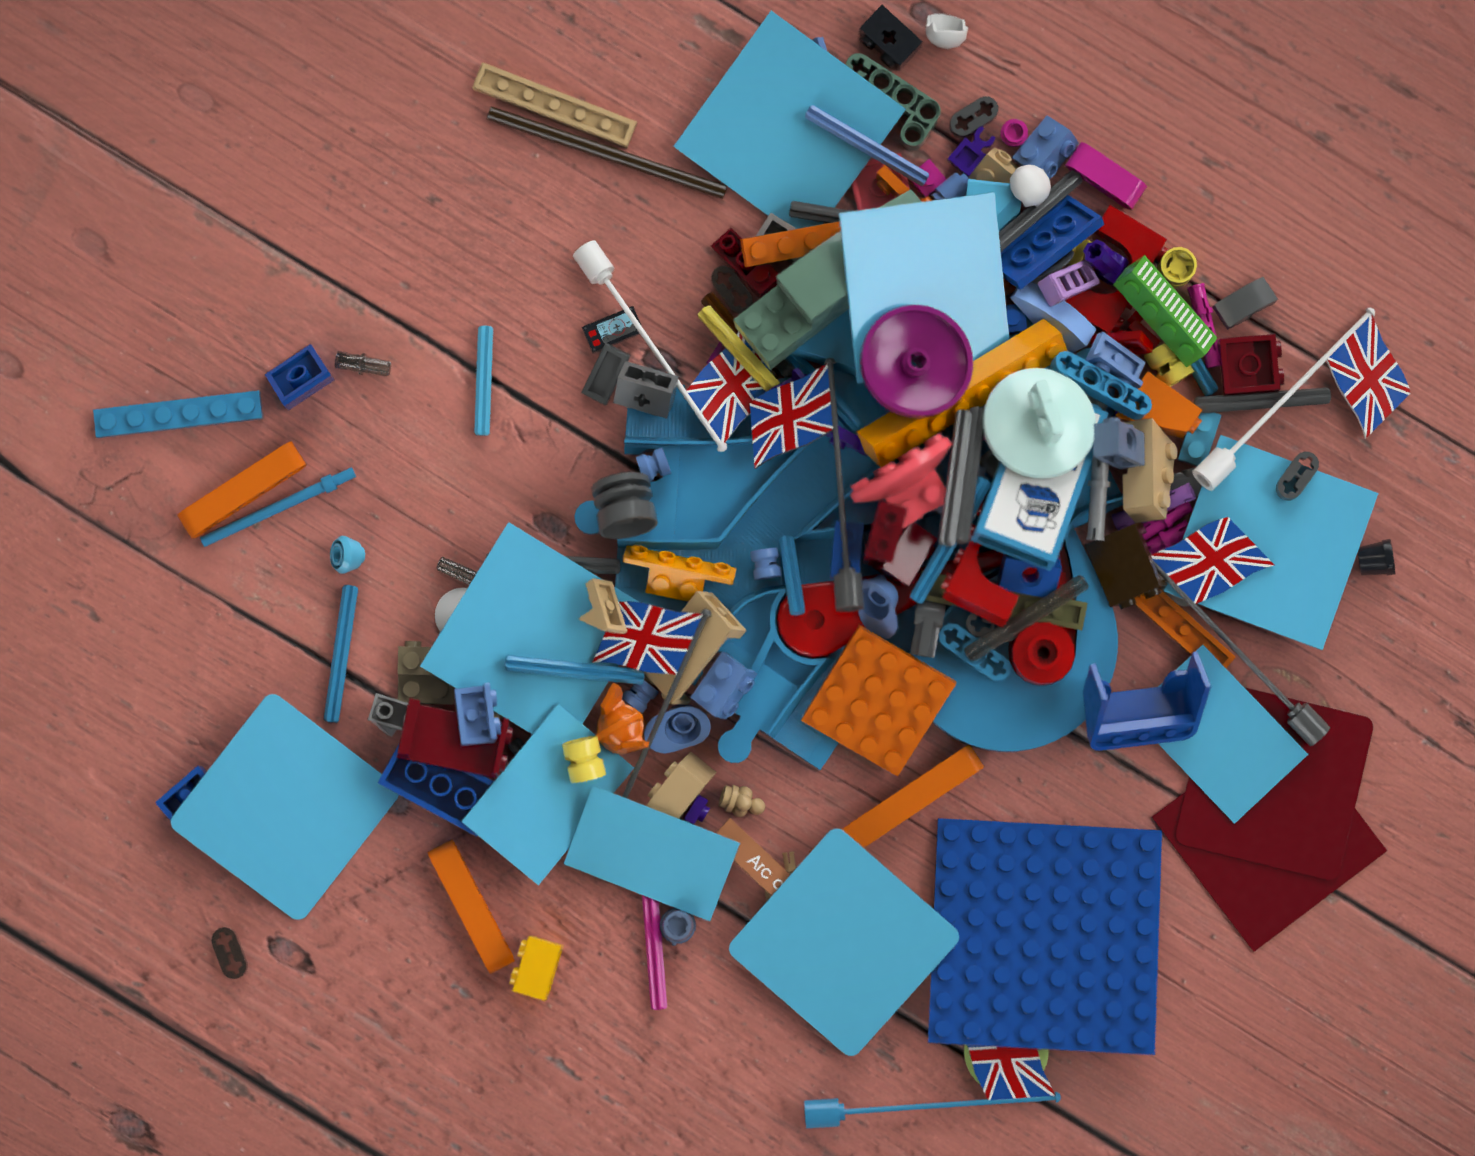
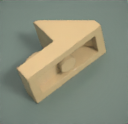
M593 578L585 583L593 609L579 617V620L606 632L626 633L627 628L613 582Z

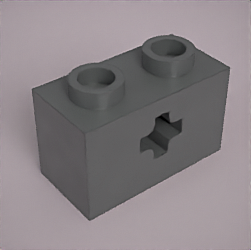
M625 361L617 378L613 403L667 419L675 400L679 376Z

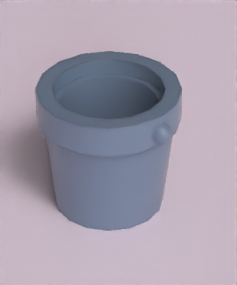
M677 908L668 910L660 920L662 936L667 941L672 942L673 946L688 941L696 930L694 916Z

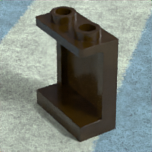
M1143 522L1134 523L1104 536L1105 541L1095 540L1085 544L1110 607L1119 605L1121 610L1136 604L1135 598L1145 595L1146 599L1162 593L1160 588L1167 585L1166 580H1161L1143 537V534L1147 533Z

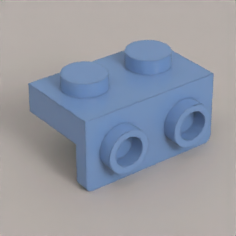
M1047 115L1012 156V159L1020 166L1035 165L1043 169L1050 179L1055 176L1058 168L1074 153L1079 142L1071 130Z
M1106 333L1097 334L1085 360L1137 389L1141 388L1143 381L1139 379V376L1146 362Z
M721 652L690 698L714 717L727 719L738 709V702L742 696L753 687L757 673L744 667L728 653Z
M484 683L483 686L454 689L461 746L495 743L496 735L501 734L499 717L494 718L493 707L497 706L496 691L490 689V683Z

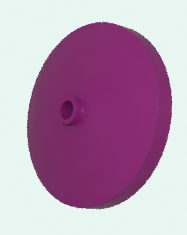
M906 305L887 312L869 329L861 347L860 367L868 390L882 406L901 416L927 418L948 410L963 396L969 386L973 373V353L964 331L950 316L932 307ZM911 361L915 362L917 366L913 367Z

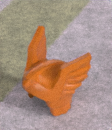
M612 683L600 705L601 713L597 721L596 730L599 743L610 752L620 755L649 747V741H644L646 720L641 712L623 702L621 687L616 683Z

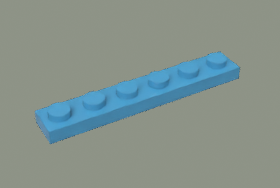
M259 390L93 410L96 438L263 419L261 393Z

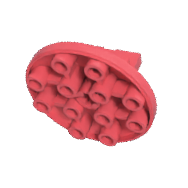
M940 433L923 442L925 447L921 450L918 448L911 449L897 458L899 460L897 464L888 463L882 468L880 467L873 471L875 477L868 481L867 478H863L851 485L850 487L853 491L850 493V497L853 502H872L885 499L888 503L908 508L903 528L923 517L922 515L928 511H933L943 505L946 488L934 469L942 461L952 445L949 438L946 436L942 437Z

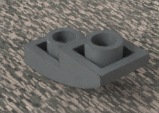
M1261 277L1228 295L1212 308L1228 330L1249 320L1253 314L1275 304L1278 298L1265 278Z

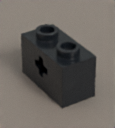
M881 5L859 28V35L861 36L859 40L869 50L875 48L881 54V61L890 69L895 67L900 71L922 47L923 41L884 5ZM884 35L886 37L894 36V44L891 42L884 44Z

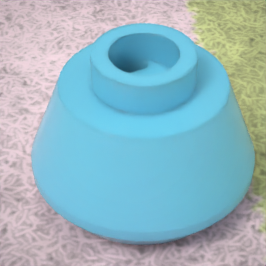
M339 536L332 543L330 561L332 567L338 573L345 574L355 570L364 562L365 550L358 541L347 536Z

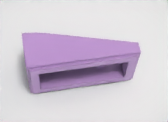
M1086 260L1052 273L1038 282V286L1050 307L1100 284L1092 266ZM1079 269H1080V271H1081V273H1082V275H1083V277H1084L1086 283L1083 282V280H1082V278H1081V276H1080V274H1079V272H1078Z

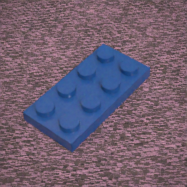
M1067 195L1001 253L1003 279L1019 290L1023 289L1104 225L1102 216Z

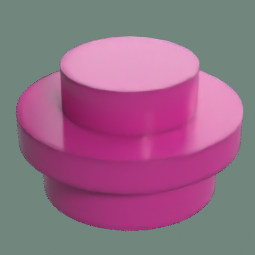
M1010 119L1001 128V139L1010 147L1021 146L1027 140L1028 128L1021 120Z

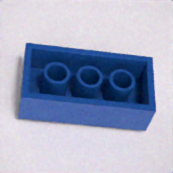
M398 744L378 784L478 837L475 832L461 821L494 781L482 775L396 758Z

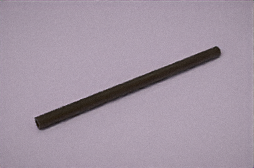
M492 106L489 110L487 120L721 199L724 198L726 193V185Z

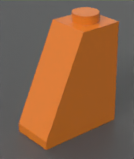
M1147 371L1142 378L1143 384L1138 390L1149 396L1152 407L1149 413L1140 420L1153 418L1164 433L1169 436L1183 438L1187 432L1193 434L1202 422L1198 416L1203 410ZM1135 401L1136 409L1140 410L1139 403ZM1120 412L1114 417L1121 419V422L1136 421Z

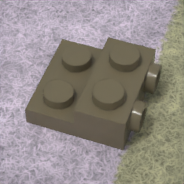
M405 641V646H398V700L408 703L409 698L421 700L420 704L454 705L455 687L420 667L431 647H421L422 642Z

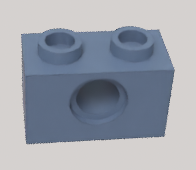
M1106 418L1104 423L1093 424L1094 458L1118 469L1145 466L1144 432L1134 428L1132 424L1121 422L1119 418Z

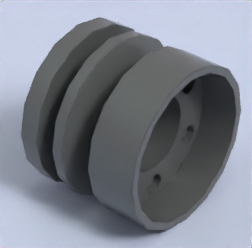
M638 472L619 473L602 478L593 484L591 490L595 498L594 505L596 509L600 510L596 517L602 537L608 539L631 538L645 534L657 526L655 506L650 502L653 495L649 488L651 485L648 475Z

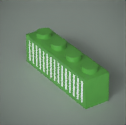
M1145 255L1126 267L1113 284L1186 367L1205 356L1216 341V335Z

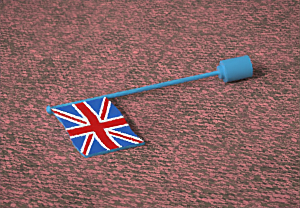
M967 1045L974 1072L987 1099L844 1109V1103L839 1104L838 1098L804 1100L806 1129L839 1127L840 1121L845 1120V1115L1051 1100H1055L1058 1103L1061 1100V1095L1058 1092L1054 1094L1042 1069L1037 1049Z

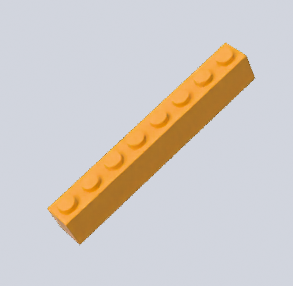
M1042 319L974 360L973 373L967 390L952 407L938 415L927 418H909L890 411L857 431L864 452L882 468L955 423L957 410L970 411L973 407L985 405L993 389L1007 376L1024 369H1044L1051 364V361L1060 352L1067 351L1061 332L1047 320Z

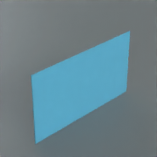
M593 785L564 864L711 921L740 843Z

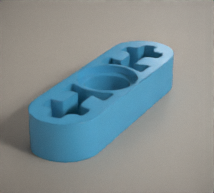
M954 623L946 624L940 629L938 635L940 644L993 681H1002L1009 676L1011 665L1008 659L965 629ZM955 629L957 631L956 637L961 641L964 640V636L970 639L964 644L961 653L956 650L960 646L955 641L950 642V644L945 642V630L950 632ZM972 644L979 645L983 651L982 657L976 661L969 659L966 654L968 646ZM988 652L993 654V657L989 659L995 664L999 661L1004 663L1002 667L1005 670L1004 674L998 673L994 676L992 674L993 668L990 665L986 664L984 669L979 666L986 659Z

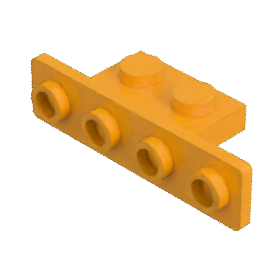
M628 545L623 556L624 563L650 568L645 593L687 602L690 601L697 591L703 592L705 580L733 585L737 570L726 563H710L698 557L686 558L677 556L670 551L658 552L648 550L641 545Z

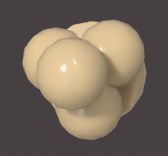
M725 785L720 796L719 807H723L724 811L732 812L737 817H743L747 814L748 810L754 815L762 814L765 810V803L760 798L752 799V791L747 786L739 788L736 785L731 787Z

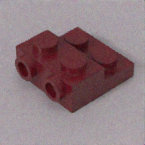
M1276 334L1219 339L1223 395L1271 392L1281 389L1280 385H1284L1283 368L1279 369L1278 358L1282 357L1281 341H1276Z

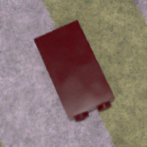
M884 501L879 502L862 564L873 566L876 560L893 564L908 508Z
M409 698L396 758L497 778L499 771L504 772L507 755L503 754L504 744H510L513 728L508 727L509 719L504 718L500 722L501 734L496 735L495 743L461 746L457 712L420 705L421 700Z

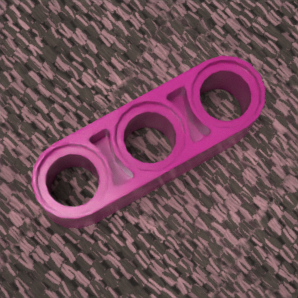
M1080 142L1065 164L1066 168L1070 171L1078 172L1082 180L1128 210L1133 209L1147 189V185L1136 176L1084 142Z

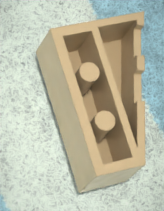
M1153 418L1123 422L1125 424H1132L1134 428L1144 432L1145 466L1128 468V474H1123V509L1135 523L1166 519L1167 508L1170 506V487L1174 481L1173 467L1174 460L1177 458V447Z
M690 752L679 764L674 761L664 773L668 778L662 785L657 782L647 795L651 800L646 806L680 819L717 772Z

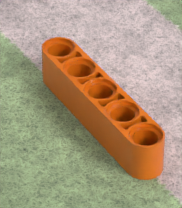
M290 441L178 513L177 517L190 537L195 539L304 469L307 464L293 442Z
M453 839L428 851V856L488 972L492 974L515 962V958Z

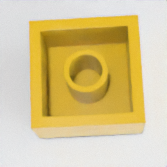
M529 936L528 940H522L517 955L522 958L520 967H514L509 984L514 985L512 991L540 1000H547L564 945L535 936Z

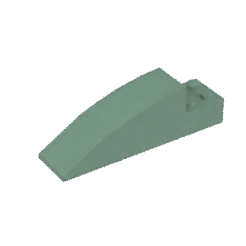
M909 190L881 207L918 203L921 200L912 190ZM841 231L776 276L778 285L734 319L735 328L770 370L849 309Z

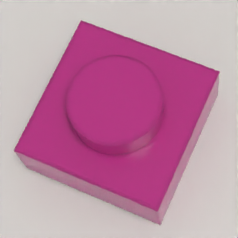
M930 159L919 167L929 173L926 183L920 186L911 181L924 198L929 197L935 192V188L947 180Z

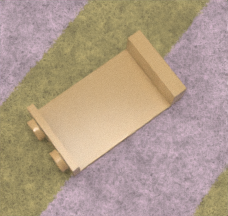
M697 591L681 611L701 613L703 609H708L712 615L705 622L669 704L688 705L691 700L684 693L727 638L740 639L747 631L712 592ZM644 672L646 680L662 692L661 696L665 700L676 675Z

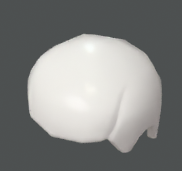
M945 14L928 15L926 35L929 41L937 47L951 49L959 47L966 40L968 27L965 26V20Z
M1024 165L1017 168L1010 177V190L1015 198L1022 201L1025 207L1034 205L1038 207L1049 196L1051 190L1050 179L1043 169L1035 165Z

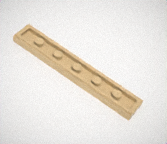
M483 62L472 87L473 90L626 149L637 125V121Z

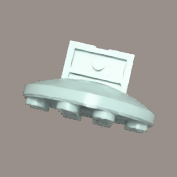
M1043 368L1017 371L997 384L985 404L983 430L991 451L1006 467L1021 475L1032 478H1052L1063 475L1082 462L1094 441L1093 424H1096V419L1090 400L1073 380L1056 371Z

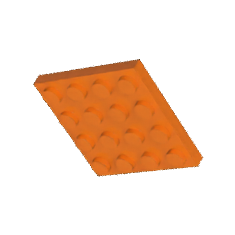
M859 625L804 712L801 721L898 777L952 692L956 681Z

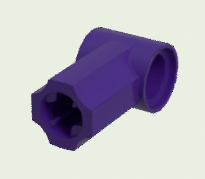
M1097 239L1092 243H1087L1083 250L1085 260L1096 270V276L1111 286H1114L1113 284L1129 264L1125 257L1112 251L1104 242Z

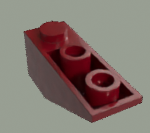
M730 228L711 247L749 289L761 299L778 285L776 276L779 273L769 263L745 267L740 239L743 238Z

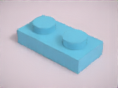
M1214 412L1200 413L1198 418L1202 422L1193 434L1190 432L1185 434L1178 455V461L1198 466L1209 455L1222 416L1221 414Z

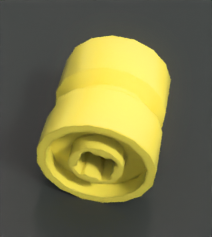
M1174 247L1163 255L1157 270L1173 288H1181L1195 274L1197 268L1196 258L1188 249Z
M1165 343L1153 349L1152 353L1144 355V359L1150 369L1158 372L1156 377L1170 387L1195 372L1191 365L1186 367Z
M598 736L583 737L562 744L565 760L571 763L567 767L571 783L589 781L606 775L603 759L597 756L601 752Z

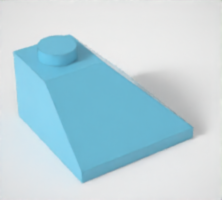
M968 179L966 196L995 192L998 231H1001L1020 214L1022 201L1015 198L1010 190V183Z

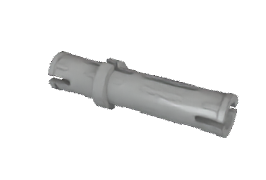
M1094 455L1092 458L1091 480H1088V486H1091L1086 540L1105 541L1107 487H1110V482L1108 481L1109 464L1094 458Z

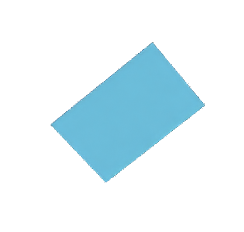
M1202 645L1195 652H1198L1211 688L1198 731L1194 736L1186 740L1158 744L1235 824L1296 767L1308 753L1216 657ZM1191 656L1176 670H1187Z
M559 704L555 706L505 767L504 772L500 773L461 821L537 885L543 881L569 849L592 786L594 785L614 793L634 769L619 754L610 752L599 743L601 752L597 756L603 759L606 775L589 781L571 783L567 769L571 763L565 760L562 744L571 740L596 735Z

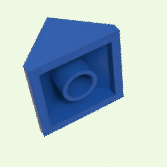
M311 344L265 374L275 393L288 411L335 380Z

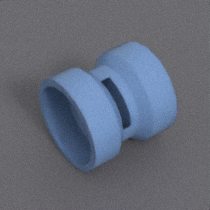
M662 447L654 450L652 456L645 454L636 456L641 473L648 475L650 481L658 473L662 476L671 474Z
M766 548L750 552L751 561L755 563L753 571L754 580L782 576L781 568L777 565L776 560L779 557L777 548Z
M644 680L641 685L633 684L630 690L623 693L622 699L643 714L647 709L649 700L655 699L659 692Z

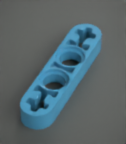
M1062 351L1051 361L1050 369L1052 371L1067 376L1085 394L1131 419L1140 420L1151 410L1152 403L1147 394L1071 352ZM1062 361H1064V362L1067 363V364H1066L1067 370H1065V369L1062 368V367H1063ZM1083 373L1091 374L1094 377L1095 384H1087L1083 379ZM1107 387H1115L1119 392V398L1111 397L1108 394ZM1135 401L1139 403L1140 410L1136 409Z

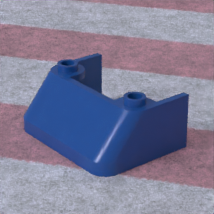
M1192 652L1187 670L1171 671L1164 678L1161 687L1111 692L1110 684L1107 681L1101 680L1096 664H1090L1083 689L1087 737L1091 748L1102 751L1182 741L1194 736L1198 731L1211 688L1198 652Z

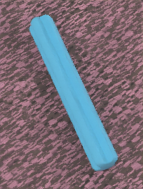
M491 326L478 327L474 432L478 436L490 434L493 328Z

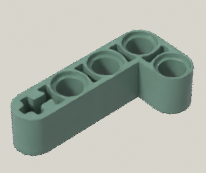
M861 53L851 55L847 59L846 65L853 70V65L863 64L862 70L864 72L859 70L857 73L864 79H866L867 74H870V70H873L868 82L874 85V80L879 77H883L888 81V87L879 90L903 106L906 110L902 115L908 118L900 133V143L909 151L919 149L938 123L941 113L939 104L866 55ZM902 92L909 93L912 101L908 104H901L897 100V95ZM930 107L934 110L935 116L932 119H925L921 116L920 110ZM915 130L919 133L920 139L917 142H909L905 138V133Z

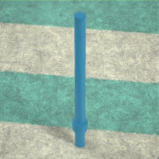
M352 467L333 476L331 474L320 478V482L201 536V542L204 547L211 545L325 491L328 494L338 489V485L357 476Z

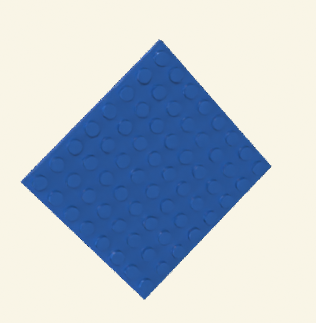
M938 818L934 910L957 929L959 940L931 972L928 1043L1155 1055L1162 830Z

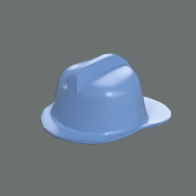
M879 574L870 580H862L864 609L858 612L866 629L883 639H888L896 633L898 627L895 607L899 596L896 588L886 580L885 575Z
M689 704L673 706L669 711L665 712L650 748L655 752L665 754L703 742L711 730L708 716L699 708ZM658 715L646 724L644 730L645 741H647Z

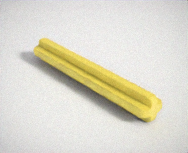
M711 306L704 307L698 313V318L766 392L780 384Z

